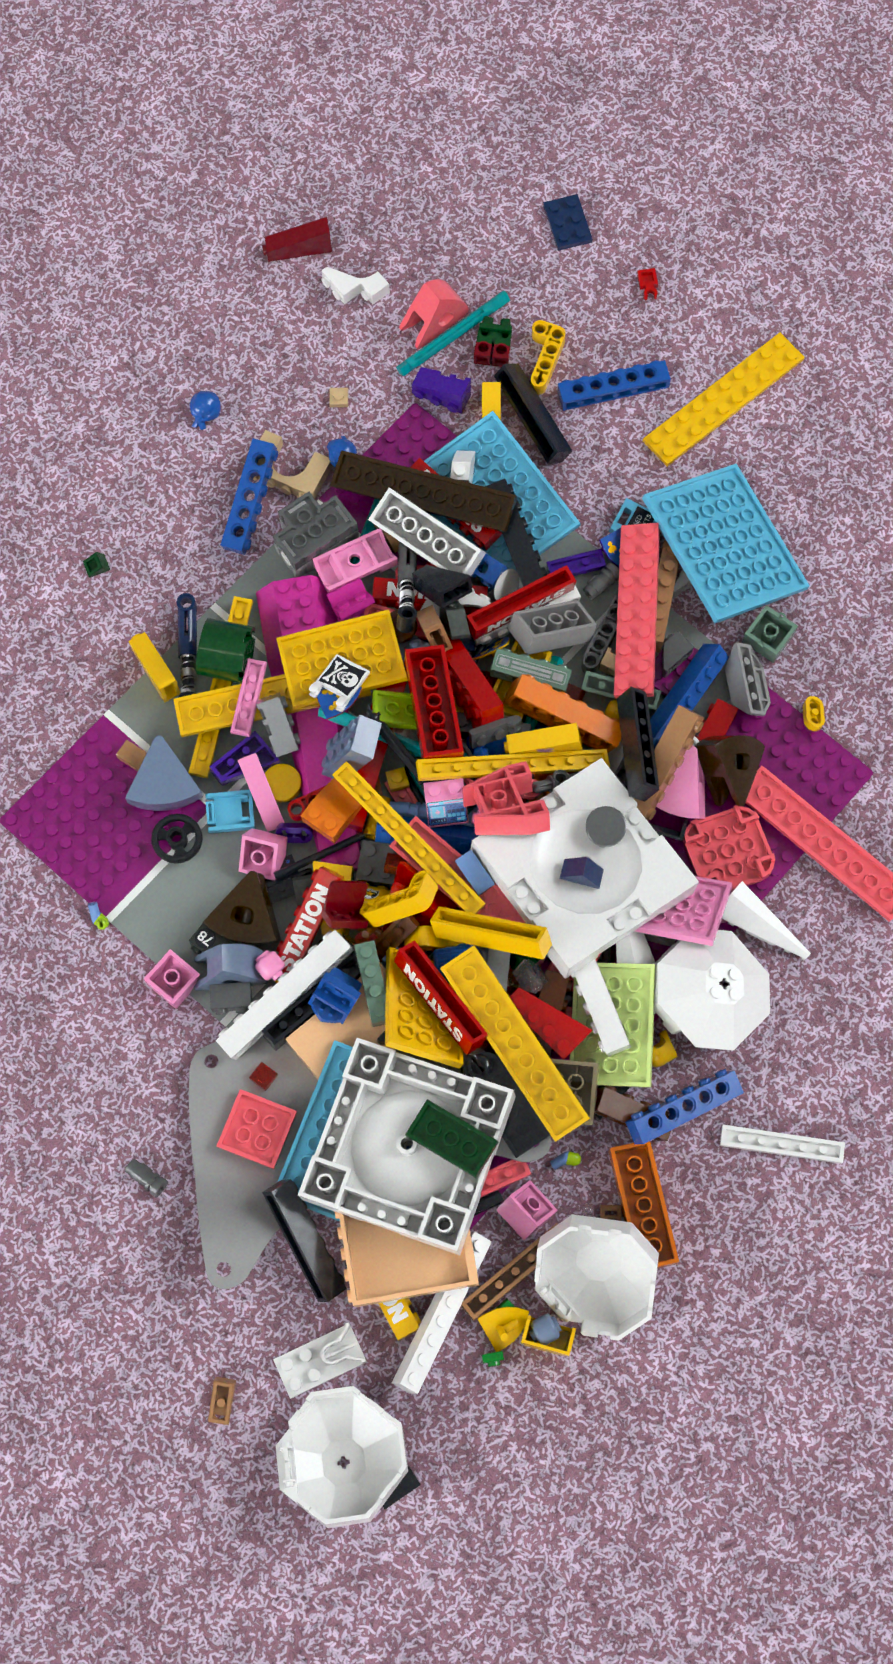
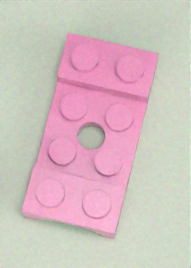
M381 528L312 559L313 566L327 593L357 578L362 579L377 571L381 573L398 565L397 557L392 554L387 545ZM352 557H358L360 559V562L357 564H352L350 562V559Z

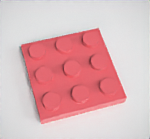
M240 1089L217 1147L275 1169L297 1111Z

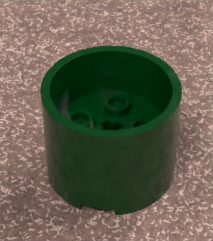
M207 618L198 645L196 659L197 675L242 684L247 659H253L256 639L252 637V632L255 633V627Z

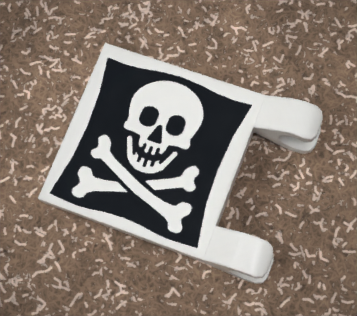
M337 654L316 682L311 684L309 695L316 698L323 687L340 696L336 701V710L343 712L350 699L369 676L370 671Z

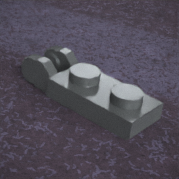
M513 715L469 730L470 747L474 749L506 737V735L520 733L522 731L520 726L522 722L521 717Z

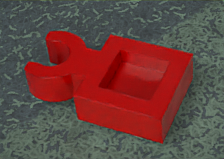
M655 268L637 270L640 290L645 289L644 300L648 299L649 293L654 295V299H657L658 291L656 288H658V280Z

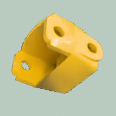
M528 1315L521 1344L569 1357L576 1328L560 1325L562 1329L559 1332L560 1337L548 1345H542L539 1341L534 1342L529 1333L532 1330L531 1322L536 1318Z

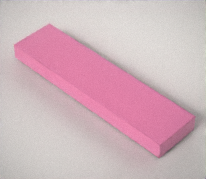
M247 659L231 726V734L246 737L251 735L257 710L256 703L260 697L267 668V662Z
M255 752L238 759V763L267 832L275 830L279 824L285 822Z

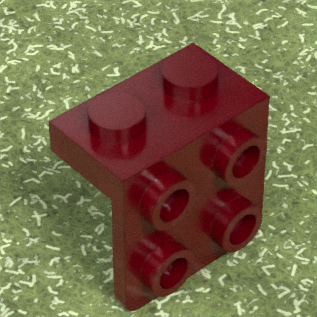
M365 881L330 882L321 915L330 928L336 930L340 928H350L353 930L359 928L367 929L369 921L360 914L368 888Z

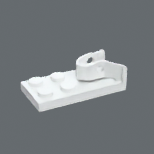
M349 1322L326 1335L273 1359L290 1399L367 1363Z

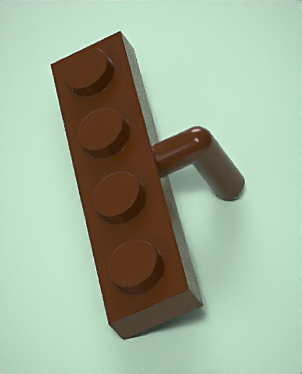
M411 915L394 921L385 931L379 926L373 927L370 925L362 932V936L368 938L374 933L378 937L374 942L378 959L381 963L389 947L396 949L421 924Z

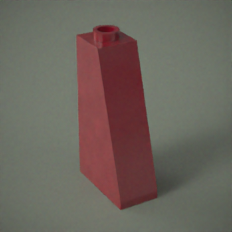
M327 217L266 236L264 237L265 244L262 245L263 254L268 256V262L332 252L328 219Z

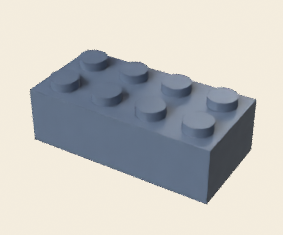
M359 715L354 720H351L347 726H344L339 733L337 732L332 739L330 738L326 744L327 755L323 758L321 767H323L322 775L333 779L332 774L346 761L356 771L370 762L374 757L382 723Z

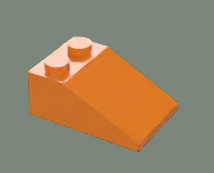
M333 778L310 802L302 813L301 818L305 824L335 844L360 811L362 805Z

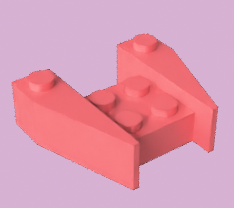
M526 761L507 765L462 787L464 807L477 804L480 814L474 815L476 835H532L550 830L549 810L544 799L523 803L520 796L521 794L533 792L532 773Z

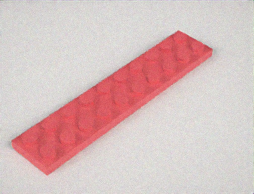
M659 523L621 525L614 679L615 699L630 687L645 691L647 697H654Z
M761 766L757 770L745 803L890 922L893 919V872L764 766Z

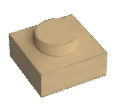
M330 388V407H348V388Z

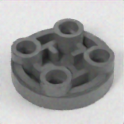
M598 807L589 814L586 820V833L589 839L599 847H611L623 839L626 833V820L623 814L614 807Z

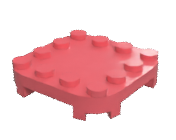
M735 805L731 809L705 817V819H695L690 822L685 830L683 837L684 847L694 873L698 877L731 882L732 892L742 881L749 886L763 881L772 873L775 855L770 849L756 811L754 812L747 807Z

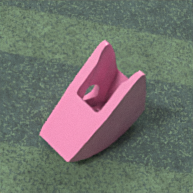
M692 746L685 752L683 764L676 769L673 782L667 785L664 791L665 796L660 803L658 802L656 807L679 817L705 819V776L698 758V750L695 746Z

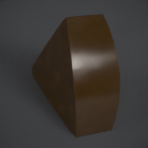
M744 735L711 736L699 741L695 747L698 750V758L715 805L722 806L730 793L737 806H744L755 779L765 745L753 737Z
M250 871L203 921L206 926L217 934L234 941L255 945L274 944L281 941L265 877L263 874L255 871Z

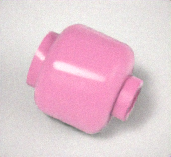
M267 950L255 959L257 962L255 969L264 980L273 979L276 981L284 974L282 970L285 967V963L275 951L269 952Z

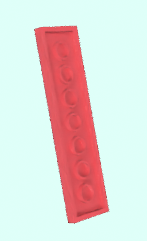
M415 816L409 823L411 828L476 893L455 862L462 855ZM396 840L389 845L390 848L417 871L424 870ZM437 883L438 889L457 904ZM496 884L479 895L486 905L477 914L525 923Z

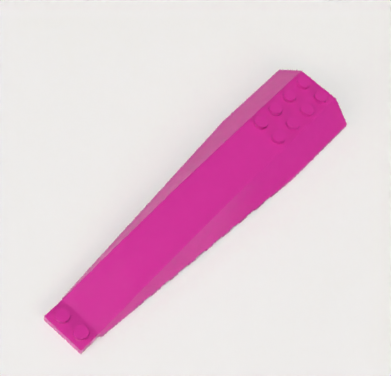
M307 575L273 581L256 592L271 677L285 674L276 640L277 637L338 622L327 598V591L321 579L317 576ZM320 707L290 713L295 724L292 726L293 732L298 733L301 744L298 745L299 750L291 753L295 768L301 777L302 795L326 786L332 780V778L322 775L323 767H321L323 758L327 755L326 744L328 740L332 739L344 727L319 717L318 711ZM346 828L336 843L359 833V831ZM313 829L317 852L334 845L333 842ZM360 841L322 858L321 862L353 866L354 871H357L360 857L359 851L361 850Z

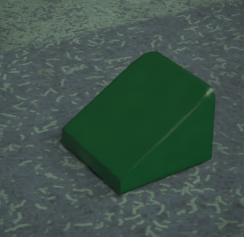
M95 552L83 561L89 578L110 570L105 555Z

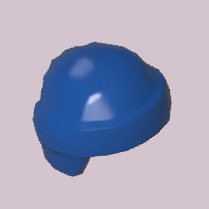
M200 391L192 397L190 412L195 417L192 427L197 428L199 426L201 430L206 429L205 421L216 419L220 415L221 404L215 393Z
M345 436L331 440L327 445L329 460L335 468L341 450L357 454L356 446L350 440H347Z

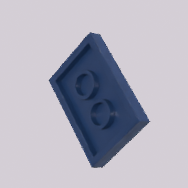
M578 194L543 202L558 251L592 243L593 239Z

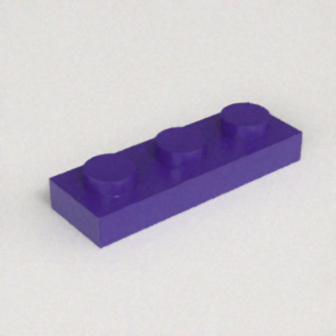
M597 549L547 561L546 566L550 574L567 565L573 576L601 570L606 566L602 549Z

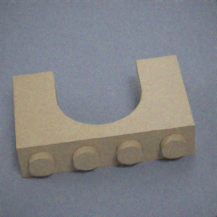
M267 430L264 431L260 440L273 443L279 454L283 447L282 437ZM314 452L305 470L298 475L284 476L273 468V474L271 479H268L267 486L271 488L275 486L281 489L283 493L287 495L293 494L297 498L310 491L315 499L333 465L329 457ZM259 459L257 465H263L266 459ZM260 476L253 478V480H260Z

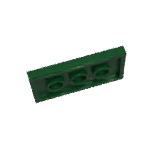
M428 1099L405 1134L409 1139L476 1179L499 1143L496 1139Z

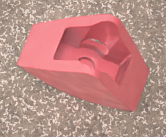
M441 279L430 280L421 287L399 328L403 331L413 327L422 320L424 321V325L416 338L415 347L419 350L464 317L469 309L446 281Z

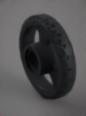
M171 814L164 817L155 825L151 836L155 853L162 860L174 864L191 860L199 852L203 839L198 823L184 814ZM171 822H184V826L182 828L174 826L171 827L168 831L164 829V827ZM195 833V843L191 850L186 852L184 848L188 844L187 835ZM176 835L182 836V838H181L180 841H178V842H173V841H172V839H173L174 836H176ZM167 840L169 846L175 850L174 855L166 854L160 848L159 841Z

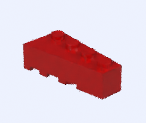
M520 987L510 996L527 1024L563 1060L592 1031V1029Z

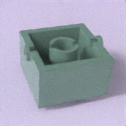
M766 605L745 632L742 643L751 645L754 651L774 663L795 635L798 626L788 620L784 613H778Z

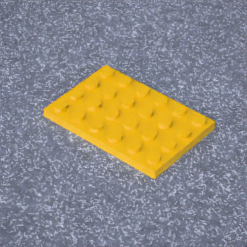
M389 609L276 638L293 709L319 703L317 698L309 695V687L316 682L337 654L370 671L369 676L360 686L362 687L361 692L408 681Z
M389 947L386 951L385 1046L460 1069L464 1064L463 1050L395 964L394 959L398 949Z

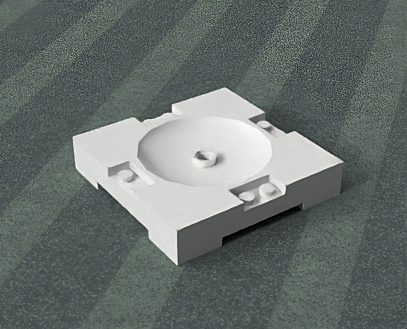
M602 758L556 786L553 792L542 798L549 810V831L532 835H479L472 840L470 848L493 882L498 885L525 923L548 929L552 946L547 956L565 979L660 913H665L692 895L699 883L663 835L659 836L638 810L637 802L634 798L629 797L626 788ZM610 806L623 814L626 820V833L618 844L602 848L589 839L586 833V820L589 814L596 808ZM588 857L603 868L600 888L596 889L559 879L564 859Z
M356 1038L342 1075V1083L315 1155H312L298 1196L303 1201L460 1255L477 1209L490 1165L498 1149L516 1097L514 1090L477 1077L472 1078L397 1053L396 1050ZM427 1099L499 1142L477 1179L405 1136ZM412 1141L413 1146L410 1149H403L404 1142Z

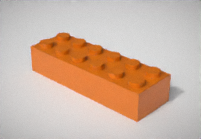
M522 674L511 683L503 701V704L549 727L577 723L580 735L583 737L582 743L593 749H607L608 753L617 748L621 741L619 719L609 718L601 710L592 709L585 702L576 701L570 698L569 694L558 692L551 685L540 683L529 674Z
M649 1141L645 1144L630 1143L610 1148L608 1153L624 1221L632 1222L659 1253L657 1269L678 1264L679 1258L651 1142Z

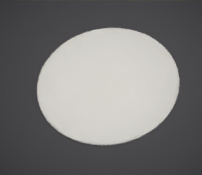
M508 569L499 576L494 588L496 601L517 590L519 576L514 569Z

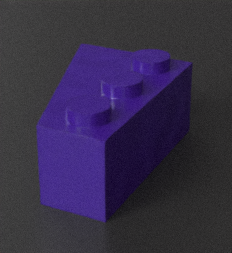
M421 367L412 383V393L419 399L425 398L436 406L442 405L453 413L458 412L462 414L471 397V378L466 377L465 380L457 379V376L454 374H450L448 377L441 375V371Z
M254 731L250 737L242 740L209 766L213 776L223 786L245 778L238 759L256 752L263 771L273 765L280 764V760L259 734Z

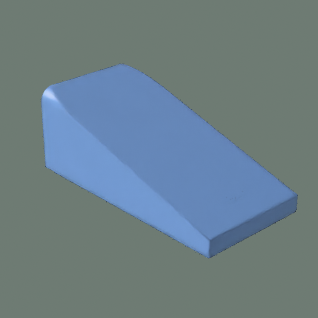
M469 850L455 860L478 896L495 885L472 850Z

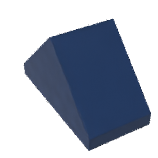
M588 857L564 859L559 879L599 889L604 869Z

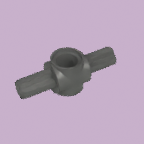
M556 770L553 775L547 776L546 780L534 782L532 784L533 792L538 794L549 791L551 793L556 786L578 772L568 774L564 770Z

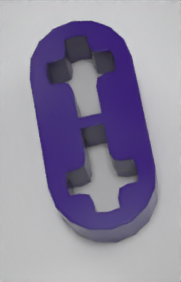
M281 823L277 826L275 834L288 837L287 843H308L312 839L313 828L305 823ZM282 830H286L287 835H283ZM303 830L306 832V836H303L301 833Z

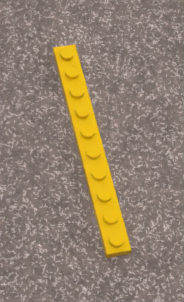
M234 596L228 622L248 625L253 600ZM213 678L210 691L232 686L233 682ZM221 729L198 734L188 772L189 775L208 779L210 773L209 766L213 762Z
M607 749L417 759L416 768L418 781L480 778L507 765L525 761L532 774L554 773L559 769L566 772H580L600 758L604 760L609 768L610 763Z
M347 761L332 774L465 912L477 914L486 905Z

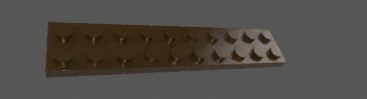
M343 450L340 452L330 483L332 488L381 500L388 488H391L427 513L503 533L507 531L517 500V496L511 493Z

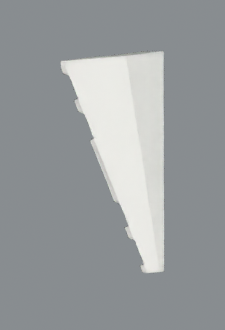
M743 881L730 893L722 919L728 921L729 925H736L746 930V933L770 945L775 944L783 948L787 953L792 952L802 957L801 960L803 961L811 954Z
M633 931L616 943L617 963H655L644 933Z

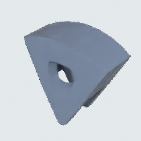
M157 735L125 799L128 804L138 808L167 811L185 807L203 796L201 790L161 735Z
M219 944L195 956L194 962L207 964V976L195 984V990H210V985L243 982H250L251 986L267 984L268 980H264L255 969V964L257 963L255 959L263 951L257 947L245 944Z

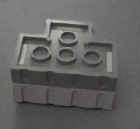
M310 491L278 511L283 531L273 535L276 552L295 577H301L315 569L312 562L313 558L359 538L357 522L336 495L320 505L315 501Z

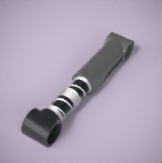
M399 541L398 588L400 589V607L397 612L396 628L402 633H410L415 630L417 611L413 604L415 588L412 573L417 571V553Z

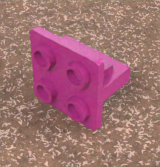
M360 578L327 593V598L338 622L364 616L365 609L375 603L373 596L366 591Z

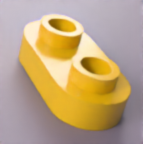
M809 696L803 703L804 724L811 731H819L825 723L824 704L815 696Z

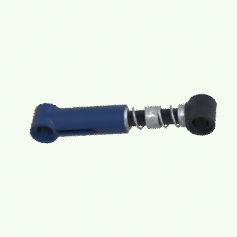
M189 593L179 595L176 601L178 607V658L182 661L180 665L182 668L180 670L182 688L179 697L196 694L194 689L196 686L194 685V680L196 679L194 659L197 658L198 608L195 598ZM186 603H190V604H191V605H190L189 607H187V608H184V607H183V605L186 604ZM186 618H188V630L186 626Z

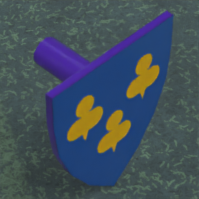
M621 528L599 539L602 551L618 568L620 564Z

